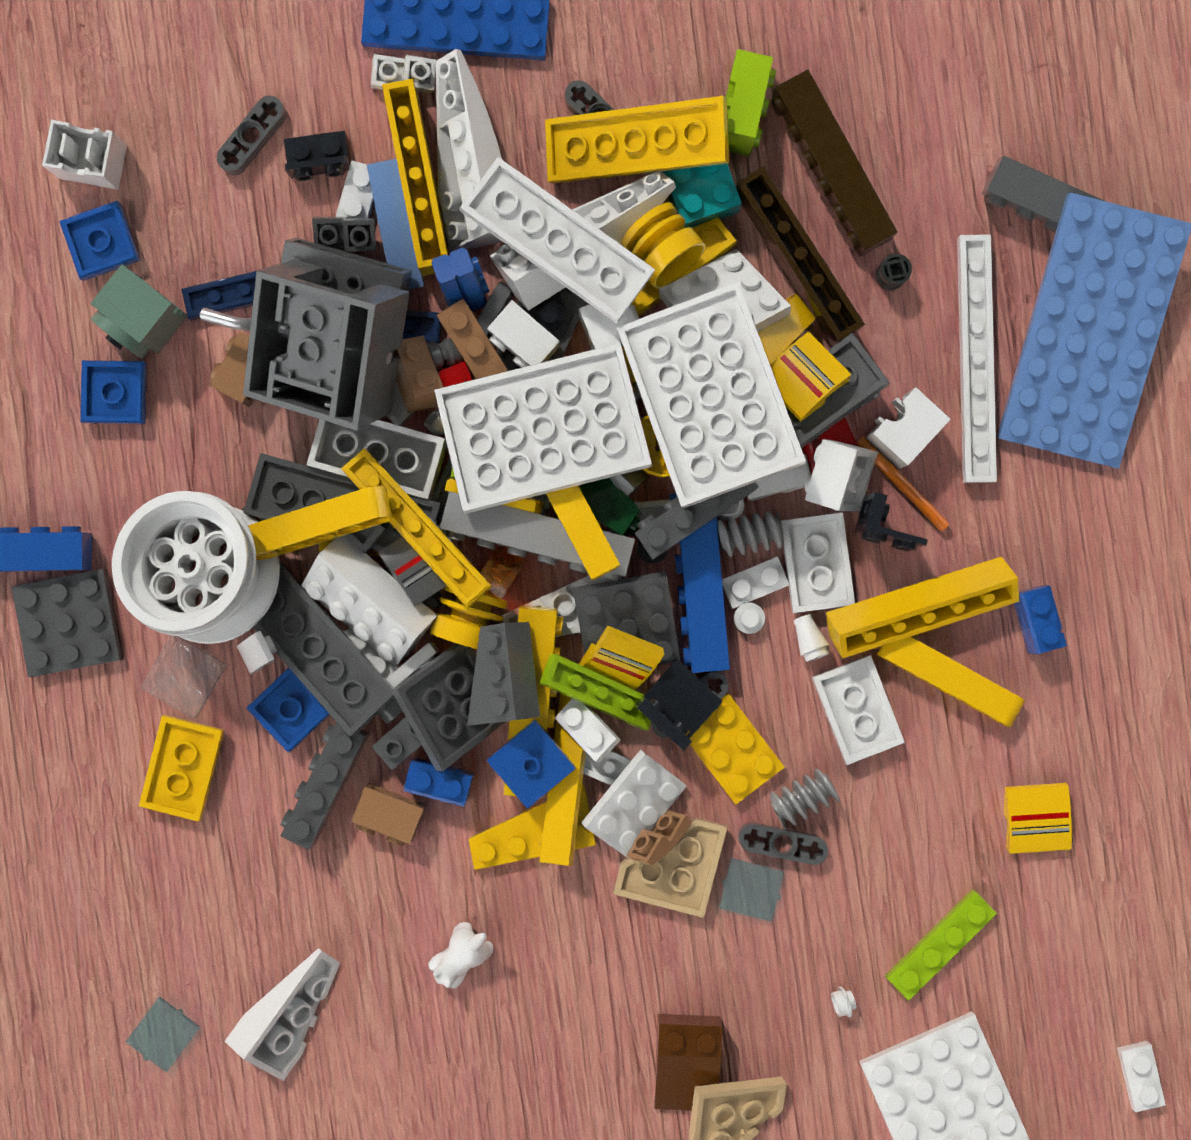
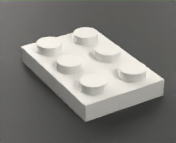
M843 513L782 520L783 549L792 613L854 604L855 599Z
M871 655L811 677L846 765L905 743Z
M640 749L581 823L586 829L629 858L627 854L641 830L651 831L657 824L658 819L666 813L687 785Z

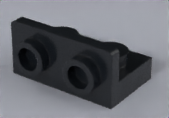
M345 130L284 139L287 159L285 170L291 179L308 181L313 179L314 175L325 174L328 177H337L343 175L344 171L349 170L351 161Z

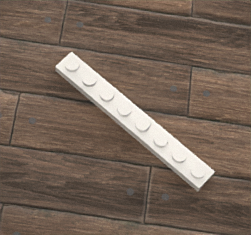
M991 234L960 235L957 238L963 483L997 482Z

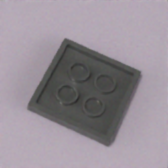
M107 569L11 586L28 678L123 660Z
M665 571L573 588L584 653H586L591 643L597 644L608 625L663 647L665 655L659 664L670 663L676 660L680 661Z
M457 643L391 690L436 771H444L506 722L467 726L476 655L471 647Z

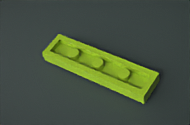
M557 654L549 655L539 684L641 730H649L652 721L635 706L644 694Z
M972 889L885 977L909 1001L997 913Z

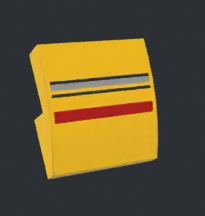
M809 331L788 347L770 365L785 406L800 422L823 406L826 398L847 383L851 377V373Z
M607 625L597 644L591 643L579 665L636 690L650 676L665 654L663 647Z
M1067 783L1010 786L1004 788V816L1007 819L1006 848L1009 854L1071 850L1072 820Z

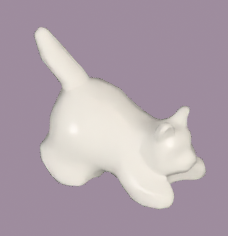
M461 922L456 925L451 935L449 946L444 951L433 956L428 962L429 969L434 971L433 975L436 982L445 985L447 988H457L464 980L470 968L483 964L494 950L493 944L490 941H486V934H474L472 925L468 922Z

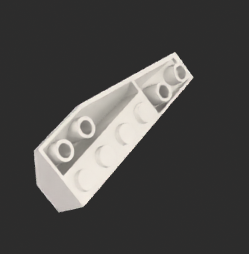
M455 49L436 61L438 194L449 251H455L463 247L471 249L502 242L460 211L461 205L497 157L501 158V154L476 82L461 50Z
M658 171L572 210L621 245V241L630 227L645 213L662 204L676 186L674 181L661 171ZM507 244L502 245L498 251L490 255L493 263L516 298L528 311L565 288L564 285Z

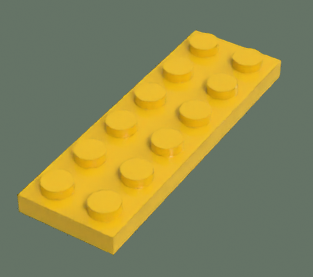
M724 96L545 119L547 182L552 184L729 163L727 98Z

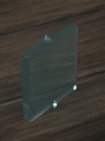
M731 858L726 879L722 880L724 888L719 908L772 922L777 900L781 899L779 891L784 871Z
M159 997L126 1040V1043L140 1052L144 1060L149 1059L163 1071L167 1072L200 1029V1026L185 1016L182 1009L177 1010L163 998Z

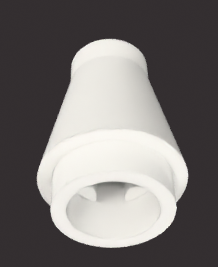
M811 614L799 617L793 621L796 627L800 656H804L806 662H811L830 654L827 648L829 643L813 621Z

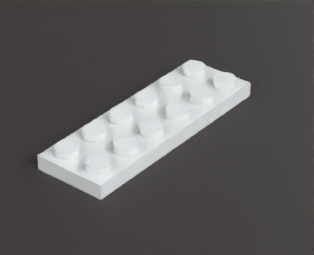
M497 157L460 207V211L616 324L655 272V269L499 157Z

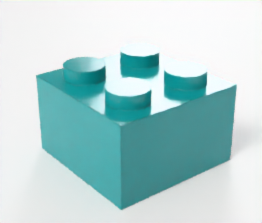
M728 164L661 171L675 183L676 188L668 196V199L678 211L677 214H681L685 219L684 228H693L717 217L721 220L739 213L742 203Z

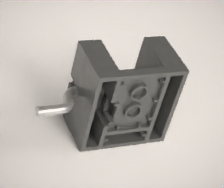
M292 260L257 270L251 318L235 317L208 308L201 310L200 319L230 329L250 331L243 396L357 431L391 413L399 359L394 358V351L401 348L409 298L408 291L378 284L353 294L321 285L323 267L299 260Z

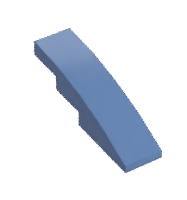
M397 159L367 164L387 264L412 270L409 289L424 286V281L417 266Z

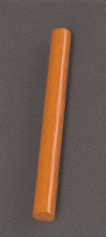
M864 435L857 441L858 447L878 452L875 461L877 468L940 532L949 526L950 523Z

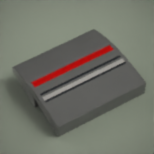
M402 536L378 551L379 556L394 579L398 581L413 606L418 605L447 586Z

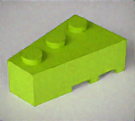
M740 49L736 51L726 93L729 152L750 156L752 147H759L763 129L758 128L760 117H766L770 100L765 98L767 87H773L777 70L771 68L773 61L771 56Z

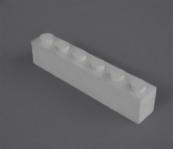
M449 491L440 529L447 532V538L464 542L466 536L478 539L477 546L495 550L497 544L508 547L507 553L525 558L528 552L539 555L538 561L556 565L557 560L569 563L568 569L587 573L559 519L504 505L464 514L459 494ZM603 531L621 567L601 577L617 581L618 576H626L635 539Z

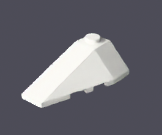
M318 948L249 1009L224 1042L243 1060L284 1081L303 1054L306 1047L304 1042L309 1027H314L318 1018L315 1015L320 1000L326 998L340 962Z

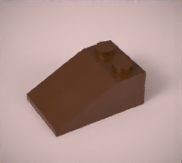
M657 1015L654 1109L692 1111L695 1087L719 1084L722 1050V1023L719 1016Z

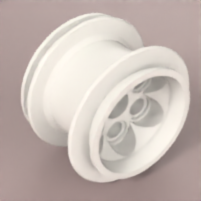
M178 491L166 493L148 501L127 520L118 535L113 550L112 575L117 594L124 606L147 627L163 634L179 636L191 642L216 644L243 635L263 618L271 606L278 588L280 576L279 557L256 560L255 543L248 525L259 521L252 515L244 514L243 510L232 507L226 501L210 494ZM200 533L199 539L192 543V538ZM227 543L226 552L220 556V546ZM196 561V567L191 572V566L193 562ZM225 574H228V583L222 588L220 584L221 579ZM175 580V589L172 590V581ZM199 593H202L203 600L200 605L196 606L195 599Z

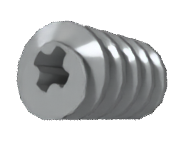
M777 510L775 519L770 511L764 512L763 521L757 513H754L751 517V523L745 515L740 516L738 525L733 518H728L726 528L721 520H717L719 547L721 552L725 550L729 557H733L734 548L736 547L741 555H745L747 545H750L754 553H757L759 543L763 544L766 551L770 550L771 541L776 543L778 549L782 548L783 531Z
M815 769V780L807 774L803 775L804 786L794 780L792 781V792L785 786L781 787V798L775 792L770 793L771 805L785 830V820L790 821L794 826L797 825L796 814H799L805 820L808 819V808L818 814L819 802L827 808L830 807L829 797L831 796L836 801L841 802L827 774L822 773L819 769Z

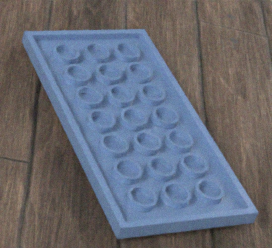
M1074 193L1066 195L996 438L1119 469L1189 239L1191 223Z

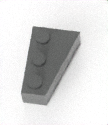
M529 622L501 623L480 627L467 726L540 717Z

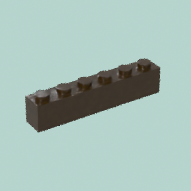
M807 69L776 86L772 95L773 99L771 100L772 107L777 116H783L788 125L786 132L792 143L795 144L797 142L802 151V162L806 169H812L816 176V187L822 197L827 196L832 206L830 208L832 217L837 224L841 223L847 233L845 239L852 251L856 250L861 257L892 240L898 231L810 71Z
M762 166L737 182L736 189L743 208L805 305L816 317V322L832 347L851 333L855 334L865 323L765 167Z

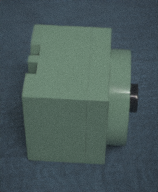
M121 264L90 303L97 309L91 320L108 334L105 338L121 350L124 346L142 359L150 349L159 353L187 318V314L123 264Z

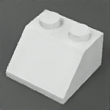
M823 439L814 454V462L816 463L813 473L808 477L805 484V492H807L805 500L837 511H860L878 452L834 440Z

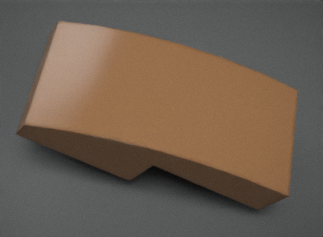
M667 810L658 819L652 832L645 829L641 830L627 856L630 859L648 865L656 863L681 840L692 824V821L684 814Z

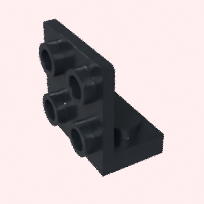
M874 492L864 497L854 531L862 534V540L877 544L890 541L892 542V548L910 552V550L916 551L917 547L927 546L928 539L880 526L881 522L886 521L889 513L890 504L886 503L888 495Z
M676 660L641 697L635 706L684 751L692 743L690 740L691 736L721 705L722 700L680 661Z

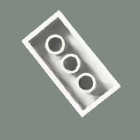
M319 419L307 466L348 477L341 468L365 448L407 494L431 500L447 450L446 439L380 420L357 431Z
M345 536L336 538L318 554L301 585L311 598L318 600L330 611L333 617L346 624L360 640L368 643L383 660L390 662L394 667L415 648L437 617L422 602L413 606L398 581Z

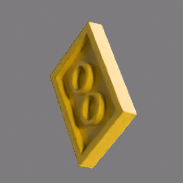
M727 692L721 698V705L691 736L690 740L692 743L690 746L736 805L780 772L785 766Z
M162 715L139 807L198 822L201 821L225 730L169 715Z

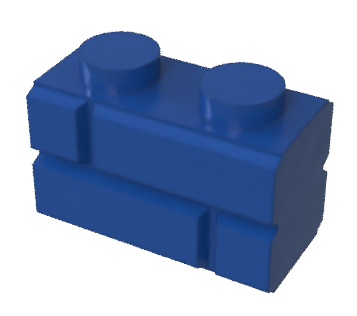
M463 247L450 252L449 256L445 254L432 259L433 269L449 307L461 299H464L469 309L473 312L485 307L487 301L484 294L490 291L477 257L470 259L467 249Z
M1050 585L1019 591V602L1014 603L1027 652L1030 654H1040L1067 646L1064 633L1060 631L1062 625Z
M415 757L411 760L403 791L465 807L475 773L451 766L444 771H436L432 762L430 764L428 760Z

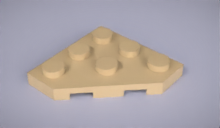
M695 818L691 820L692 824L681 840L656 863L648 865L626 858L620 863L613 894L704 918L727 826Z
M780 1076L696 1086L694 1089L688 1140H752L760 1132L758 1127L770 1116L774 1119L783 1111L787 1083Z

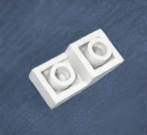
M374 54L370 88L383 90L382 84L413 78L417 92H433L437 60L406 55L405 59Z
M803 454L806 464L757 481L756 483L759 488L748 495V499L755 501L780 492L788 493L804 488L808 477L811 475L806 455Z
M261 631L249 636L237 646L250 675L274 662L272 654L277 652L270 636L263 637Z

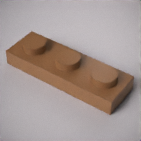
M464 299L436 315L476 379L508 371Z

